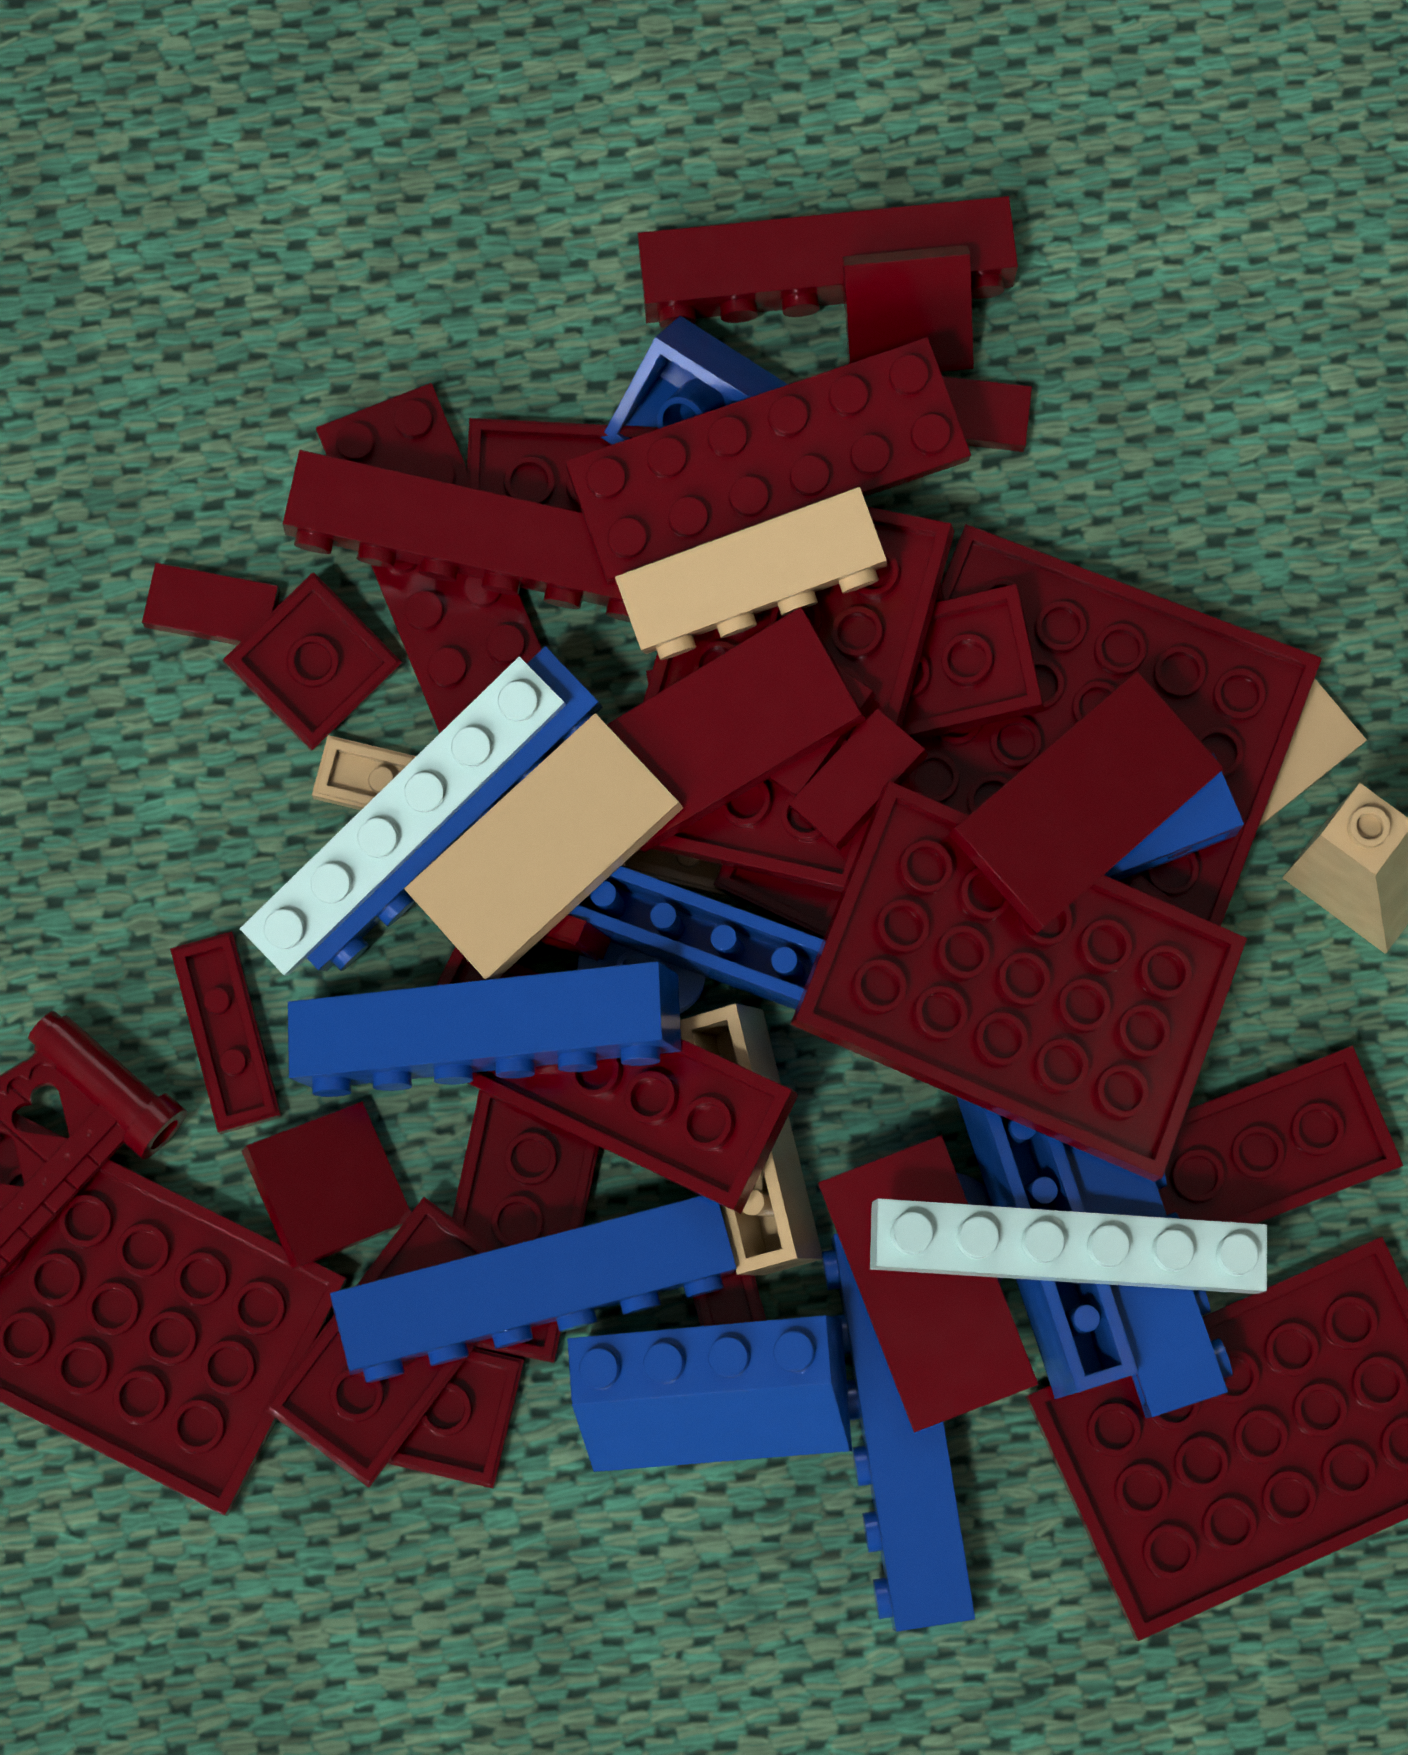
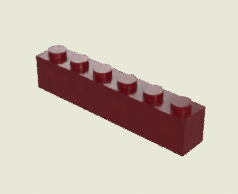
M1009 196L639 232L638 250L646 323L659 322L660 327L666 328L679 316L693 324L696 323L697 318L721 316V320L727 323H742L755 319L758 316V312L782 310L785 316L803 317L818 312L819 306L844 304L845 307L842 257L967 245L970 252L972 298L985 299L998 296L1004 292V288L1013 287L1018 268Z
M299 450L283 520L285 535L295 537L294 546L321 554H331L333 546L358 551L357 560L378 567L393 568L395 560L420 565L419 573L421 575L442 581L455 582L457 574L483 579L482 588L505 595H518L520 587L544 592V602L568 609H580L582 601L607 606L605 613L607 616L631 622L617 582L607 584L581 512Z

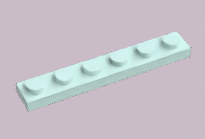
M519 656L276 892L240 930L283 975L289 976L566 706L564 701Z
M878 1198L872 1202L870 1269L1260 1294L1267 1291V1225Z

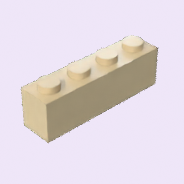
M857 487L615 576L641 651L645 654L657 651L660 660H665L696 648L693 637L714 629H718L720 637L725 638L753 628L757 625L754 615L778 606L781 615L784 616L799 607L806 609L818 603L815 592L837 584L840 585L842 593L852 592L879 581L876 570L886 567L887 560L861 488Z
M735 1003L680 1020L681 1039L781 1084L763 1009ZM788 1116L742 1213L739 1214L720 1205L737 1268V1275L764 1276L823 1259Z

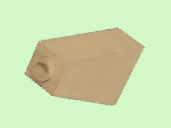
M1359 783L1318 829L1282 878L1386 954L1408 925V817Z

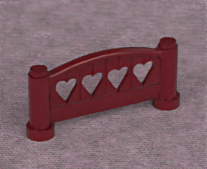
M56 1011L46 1014L30 1032L28 1040L35 1045L33 1055L0 1075V1134H7L13 1138L24 1181L23 1187L0 1183V1276L124 1143L142 1159H147L159 1151L171 1139L187 1115V1110L168 1093L160 1096L156 1095L69 1016L61 1017ZM40 1087H55L59 1091L70 1137L64 1138L19 1131L14 1125V1116L20 1108L32 1105L33 1095Z

